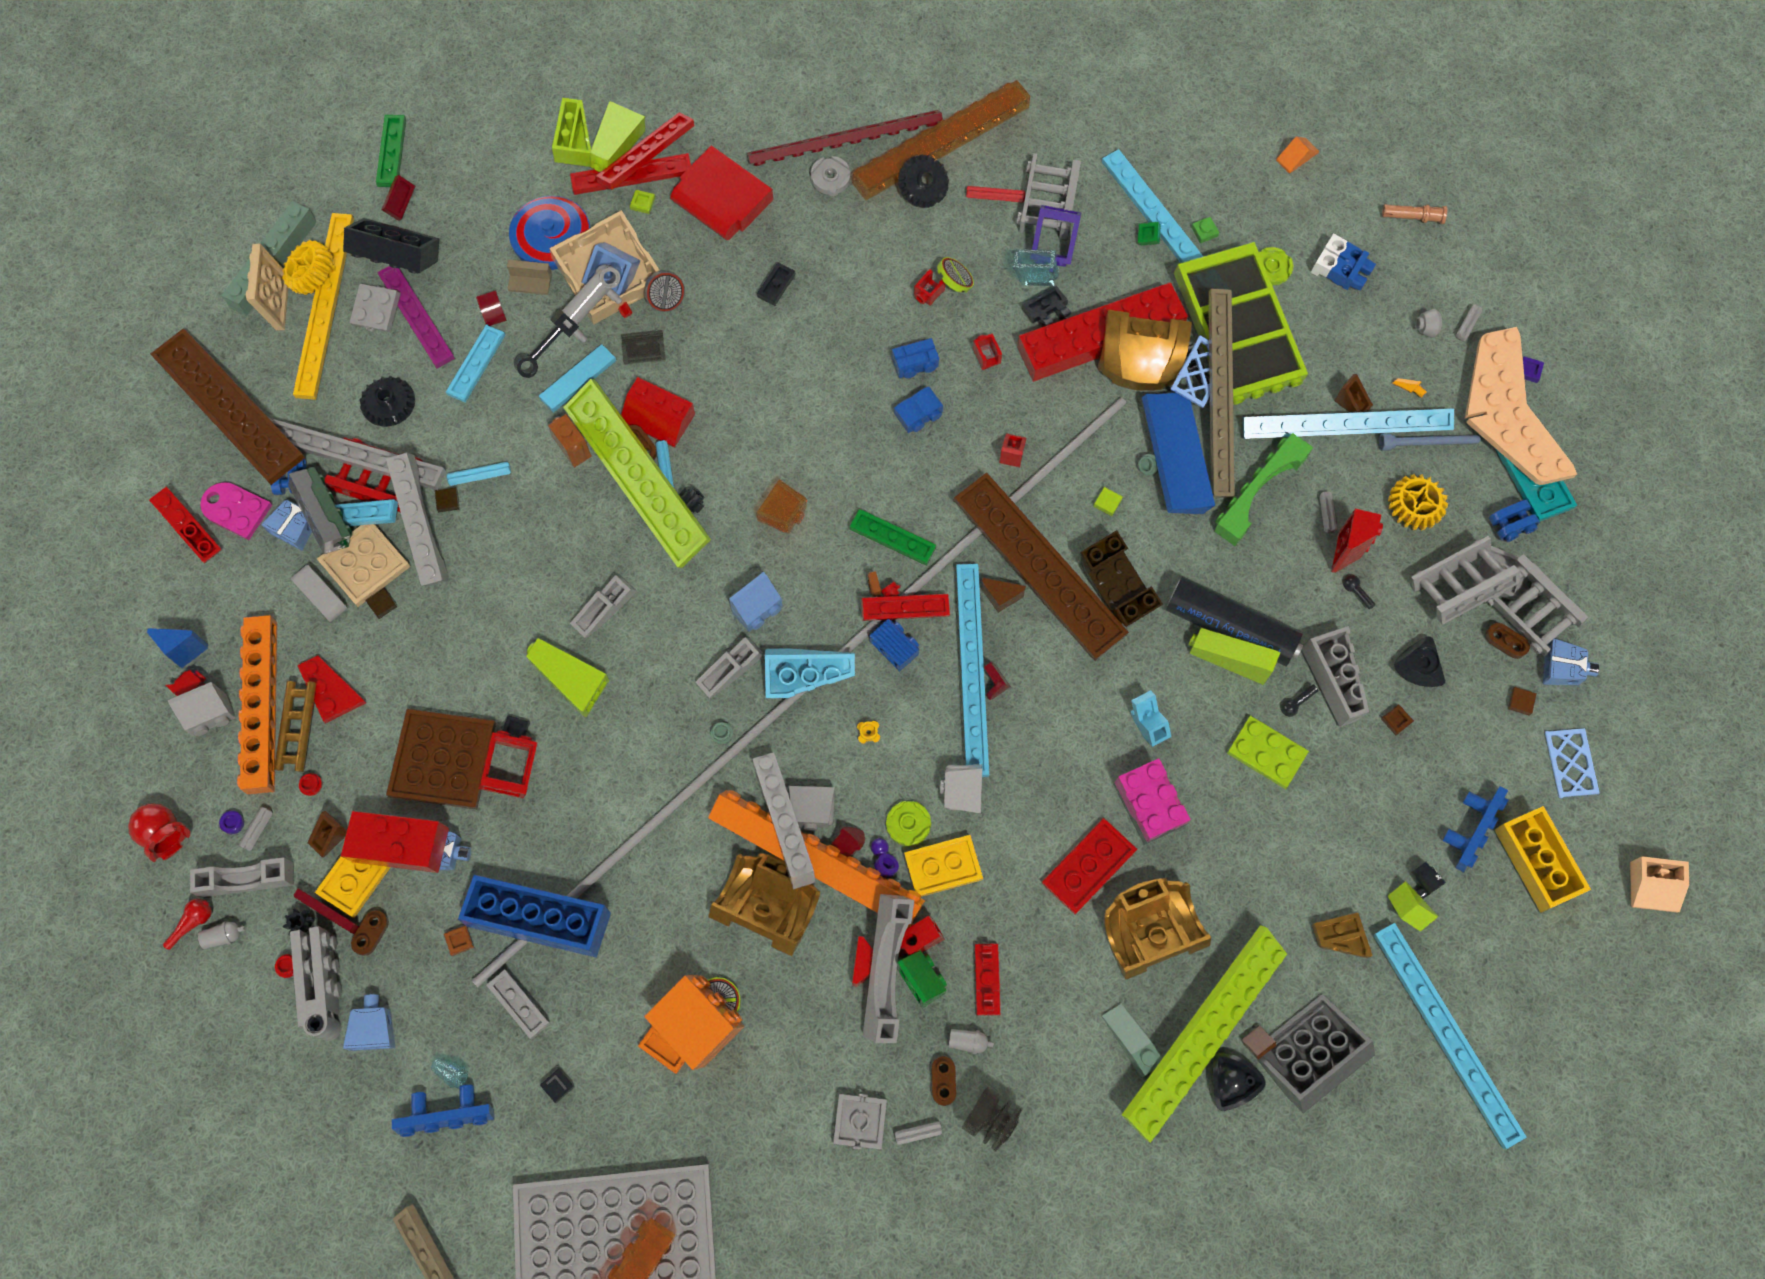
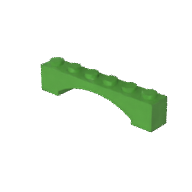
M1294 433L1288 439L1284 437L1277 446L1279 450L1276 453H1270L1265 460L1266 466L1263 469L1259 467L1252 476L1254 478L1252 483L1247 482L1240 491L1242 495L1238 499L1234 497L1227 507L1229 511L1226 514L1222 512L1215 521L1217 526L1214 532L1233 546L1237 545L1252 524L1248 521L1249 509L1254 496L1260 488L1274 476L1286 470L1295 469L1297 471L1311 453L1313 447Z

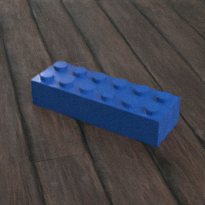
M474 875L458 920L466 927L597 958L611 912L602 904Z

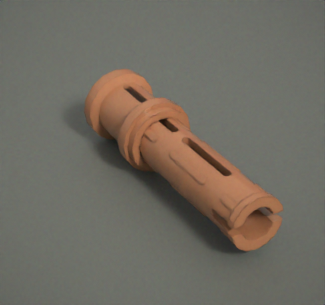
M1384 204L1382 217L1417 219L1423 223L1434 221L1444 224L1447 218V206L1439 208L1430 207L1429 205L1412 207Z

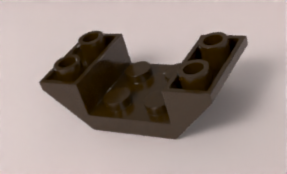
M1116 530L1081 551L1080 555L1086 576L1102 602L1127 627L1159 608L1163 603L1152 586L1149 588L1145 587L1124 553L1128 547Z

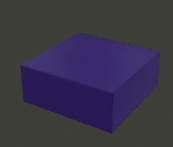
M1524 356V379L1538 383L1544 362Z

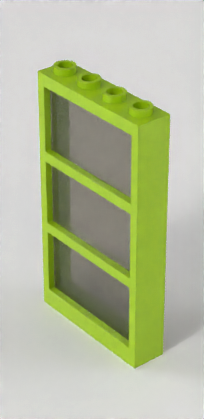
M1255 242L1177 265L1174 275L1198 336L1201 335L1209 340V290H1232L1233 405H1238L1250 397L1258 399L1264 396V393L1270 391L1277 393L1282 391L1284 387L1291 385L1294 388L1303 384L1304 379L1308 375L1307 369ZM1201 343L1204 352H1208L1207 346Z

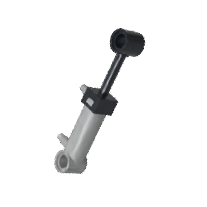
M609 264L599 266L596 274L563 310L559 309L550 319L556 327L531 354L521 353L515 357L514 368L522 377L530 378L537 373L538 365L536 360L562 332L569 338L571 335H574L581 342H585L587 337L578 329V324L605 295L617 304L622 302L619 295L612 289L620 282L621 277L618 270ZM611 271L612 278L609 281H604V274ZM525 361H530V367L526 370H522V363Z

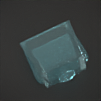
M1015 250L1013 269L1021 285L1054 286V282L1059 276L1056 250Z

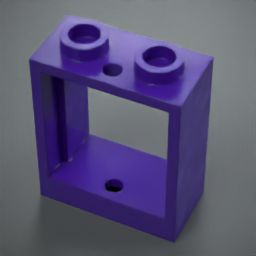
M1041 205L1030 257H1034L1035 261L1043 263L1047 260L1054 261V264L1058 266L1071 265L1082 212ZM1044 217L1074 223L1067 256L1037 250Z

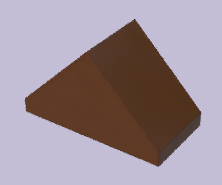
M1357 374L1351 376L1334 400L1350 413L1368 412L1373 406Z
M983 578L981 590L998 613L1023 598L1026 588L1023 585Z
M323 811L307 843L323 858L345 838L347 829L331 814Z

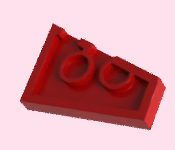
M318 655L297 665L306 686L307 682L316 683L314 703L325 724L366 704Z

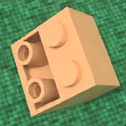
M1640 857L1631 861V907L1680 912L1689 887V862Z

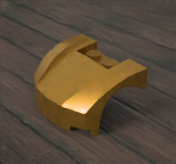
M1108 310L1098 370L1110 378L1112 383L1133 390L1155 391L1173 385L1186 361L1192 322L1171 319L1169 323L1129 317L1127 312Z
M762 853L758 854L757 857L739 854L736 856L733 869L723 891L711 905L708 917L728 927L732 922L772 940L771 947L792 956L815 911L820 897V890L813 884L793 889L785 861Z
M1160 878L1139 883L1120 893L1105 913V928L1108 940L1125 980L1147 972V967L1187 951L1189 954L1209 947L1211 944V936L1200 923L1193 907L1190 884L1187 882L1167 881L1166 878Z

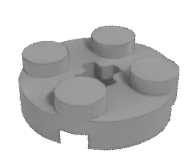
M831 156V159L820 158L811 168V183L820 193L836 196L838 193L843 192L850 184L849 166L839 157ZM834 173V178H827L826 174L831 175Z

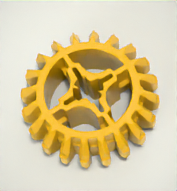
M303 241L301 246L297 245L294 251L291 250V255L287 257V262L283 264L285 268L282 270L284 273L282 279L284 284L295 293L312 294L314 290H319L321 284L324 285L328 274L332 272L330 267L334 263L332 262L333 256L331 251L320 242Z
M1415 474L1409 478L1405 476L1401 481H1397L1394 485L1395 487L1390 490L1391 495L1388 497L1390 502L1388 509L1394 510L1392 517H1399L1397 523L1404 521V528L1412 525L1413 531L1418 526L1422 531L1427 527L1430 529L1435 524H1438L1446 514L1445 509L1448 507V503L1445 502L1448 495L1442 494L1444 488L1437 487L1439 481L1432 483L1431 477H1428L1426 480L1423 474L1419 475L1418 478Z

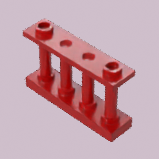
M344 438L345 440H348V441H352V442H355V443H359V444H362V445H366V446H369V447H373V446H370V445L365 444L363 441H361V440H359V439H356V438H353L352 440H351V439H348V438ZM343 463L338 475H335V477L326 475L324 479L325 485L330 491L365 502L397 501L396 494L390 495L386 492L391 477L387 475L382 476L378 487L371 489L366 486V483L372 471L363 469L358 481L352 483L346 479L352 465Z

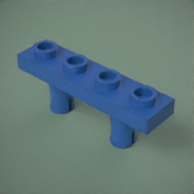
M1499 786L1493 799L1489 801L1470 791L1465 798L1463 804L1481 812L1483 818L1472 838L1469 837L1468 839L1449 829L1443 839L1444 842L1461 850L1463 855L1456 866V869L1464 873L1467 866L1472 868L1478 858L1474 854L1478 847L1481 849L1484 847L1488 836L1485 835L1487 829L1493 830L1499 819L1495 817L1497 810L1503 811L1509 800L1505 798L1508 792L1507 789Z
M462 1085L459 1087L460 1108L426 1114V1094L424 1092H416L411 1094L412 1115L392 1119V1130L398 1135L400 1134L401 1137H409L415 1135V1132L418 1131L434 1133L443 1127L459 1129L463 1127V1124L469 1123L484 1125L488 1123V1120L495 1119L494 1109L489 1104L475 1106L474 1086Z

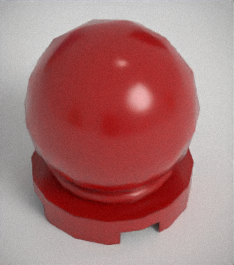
M145 804L138 807L130 816L128 833L135 843L144 848V854L152 862H156L158 858L166 860L172 857L183 847L180 843L185 837H190V830L182 822H177L174 813L162 804Z

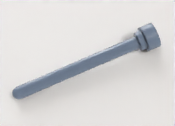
M1380 434L1379 436L1381 451H1389L1396 446L1477 444L1481 441L1478 435L1399 438L1391 434Z

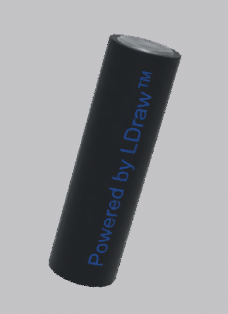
M1183 576L1178 581L1167 604L1166 611L1204 629L1281 652L1277 663L1287 667L1292 657H1298L1303 647L1302 644H1299L1303 635L1302 631Z

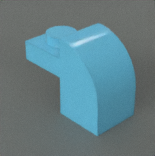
M1151 690L1131 700L1133 710L1131 711L1132 718L1143 737L1152 747L1171 737L1168 720L1159 712L1156 696Z

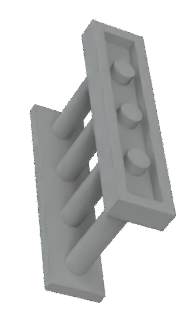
M1033 154L1032 161H1028L1026 173L1030 175L1023 212H1018L1017 224H1020L1019 232L1023 233L1025 223L1037 225L1038 217L1027 215L1028 206L1040 208L1041 205L1073 210L1081 161L1073 160L1072 168L1063 169L1036 164L1037 154ZM1034 172L1066 177V180H1069V185L1060 186L1033 181ZM1031 189L1063 194V197H1066V202L1057 203L1030 198ZM1044 218L1042 226L1056 228V231H1060L1059 239L1067 240L1070 222Z
M1489 536L1476 540L1472 545L1425 570L1417 572L1411 577L1413 591L1416 592L1424 588L1439 605L1436 607L1437 620L1442 625L1520 584L1519 569L1515 565L1504 569L1490 554L1491 538ZM1482 557L1497 575L1484 579L1470 562ZM1462 567L1477 585L1469 590H1465L1451 573ZM1443 577L1457 593V596L1450 600H1445L1432 583Z
M1523 554L1516 560L1515 566L1520 571V579L1528 578L1532 582V587L1510 606H1507L1499 598L1503 593L1485 603L1490 607L1493 605L1531 643L1530 647L1537 654L1541 653L1545 657L1551 650L1547 646L1548 643L1568 626L1574 624L1578 628L1582 626L1588 619V616ZM1543 593L1548 598V603L1527 621L1523 622L1515 612L1536 594ZM1553 609H1559L1565 614L1564 619L1541 638L1531 630L1533 626Z

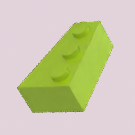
M562 98L552 145L554 161L557 163L591 167V146L582 100Z

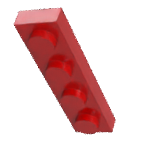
M948 594L861 599L862 621L950 616Z

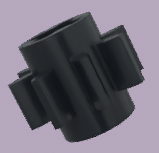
M693 487L687 490L684 488L679 494L691 513H699L703 509L705 497L698 489Z
M294 908L292 914L284 916L287 920L283 928L291 929L288 934L289 936L291 931L301 930L304 933L309 931L311 923L315 921L314 918L307 917L309 911L304 909L300 914L299 910ZM298 920L302 922L300 926L296 925Z

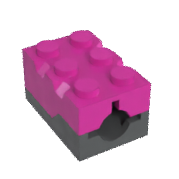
M1159 758L1119 776L1113 784L1144 845L1185 827L1191 820L1184 805L1180 803L1173 784L1170 783L1167 772Z

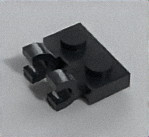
M1057 286L1022 304V310L1032 323L1039 321L1041 328L1054 323L1048 315L1055 311L1060 321L1069 318L1068 316L1071 315V311L1066 307L1068 299Z

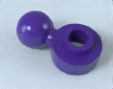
M877 838L871 843L872 853L879 857L875 861L874 867L880 872V876L891 878L899 869L898 861L892 855L887 854L889 850L887 841Z

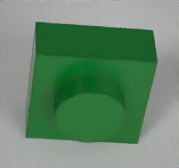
M1159 222L1139 224L1138 244L1140 246L1160 244L1161 224Z

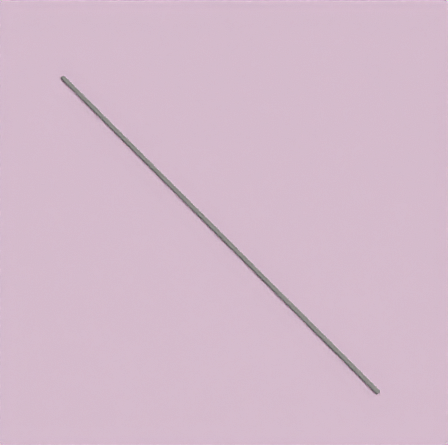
M1119 398L1009 498L1014 503L1019 501L1126 404V401L1123 398ZM977 527L972 530L900 596H913L978 538L982 532ZM885 620L871 621L838 652L850 653ZM807 691L784 699L566 896L577 899ZM517 939L472 980L476 987L483 984L523 948L528 941Z

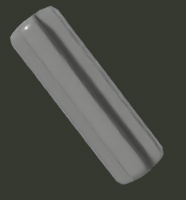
M1476 304L1472 305L1456 334L1457 339L1466 341L1482 312V307Z
M1322 492L1319 497L1324 531L1326 533H1333L1337 530L1333 496L1331 492Z
M261 807L239 843L240 847L248 851L252 850L273 814L271 810L265 807Z
M937 1121L895 1132L896 1143L901 1145L941 1135V1124Z

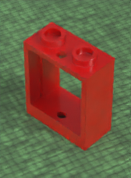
M505 731L492 732L478 789L524 798L538 742L532 741L533 739L528 736H519L517 738L510 736V733ZM495 744L528 751L521 784L488 777Z

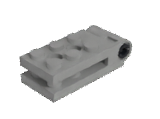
M319 926L309 928L310 935L301 930L291 931L290 939L298 1027L304 1029L310 1036L325 1041L334 1040L341 1032V1024L334 1016L340 1015L338 997L342 994L341 985L337 982L336 973H339V962L334 956V950L337 949L336 937Z

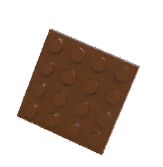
M406 709L386 796L477 810L482 791L478 787L492 732H495L496 722L493 720Z

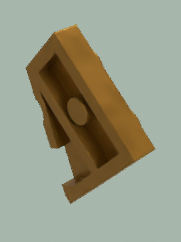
M1358 912L1312 924L1320 948L1364 958L1373 956Z

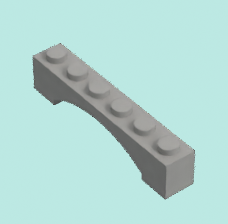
M404 453L386 458L421 586H431L449 581L444 560L440 556L427 519L420 488V473L415 455Z
M773 752L753 758L755 774L774 825L792 887L796 889L815 883L814 869L775 754Z
M880 894L863 1037L875 1043H897L900 1019L897 1018L895 1003L896 969L905 931L908 925L912 924L914 907L913 899L900 895Z

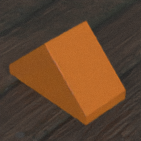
M1296 136L1276 161L1290 174L1317 155L1319 150L1307 138Z

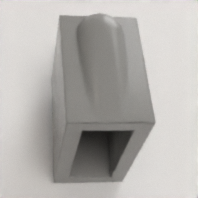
M982 764L948 765L946 767L945 780H941L940 794H945L944 808L981 813Z
M789 786V798L799 827H804L803 829L807 831H816L817 827L829 828L833 824L835 787Z

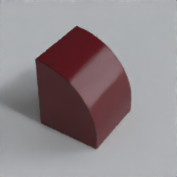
M496 290L476 296L486 325L492 326L507 321Z

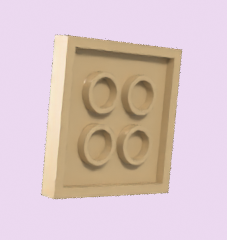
M252 244V253H250L249 257L251 263L250 271L248 272L249 282L246 299L275 330H285L289 288L282 279L284 274L283 268L261 244Z
M374 524L360 525L352 531L349 547L322 554L317 558L357 607L410 567L407 561Z

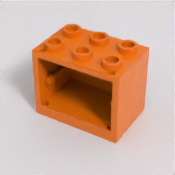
M685 975L644 1016L692 1070L705 1067L745 1027L741 1023L742 1017L735 1010L730 1011L723 996L718 992L714 993L709 988L711 984L702 975Z

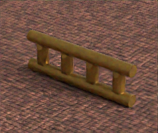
M287 681L274 770L283 771L284 764H295L294 771L304 772L316 690L315 682H307L306 689H295L296 682ZM294 697L305 698L303 711H292ZM291 719L302 720L300 733H289ZM287 742H298L297 755H286Z

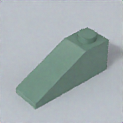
M1122 1003L1102 1015L1105 1023L1139 1076L1142 1078L1154 1071L1162 1057Z

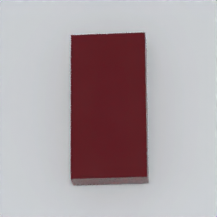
M400 175L395 176L381 210L398 221L402 220L415 185Z

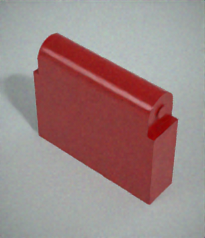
M712 145L680 176V183L673 189L670 196L673 202L725 240H730L739 230L743 232L774 200L771 187Z

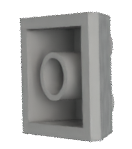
M212 682L168 700L182 727L192 736L204 735L209 729L216 726H225L230 720L235 718L227 694Z

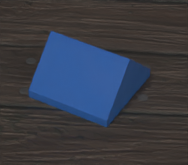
M147 629V633L161 651L181 668L208 649V644L192 630Z

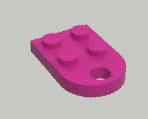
M218 483L205 491L201 498L200 507L204 516L212 523L250 540L272 507V504L234 484ZM219 495V500L216 503H209L212 496Z

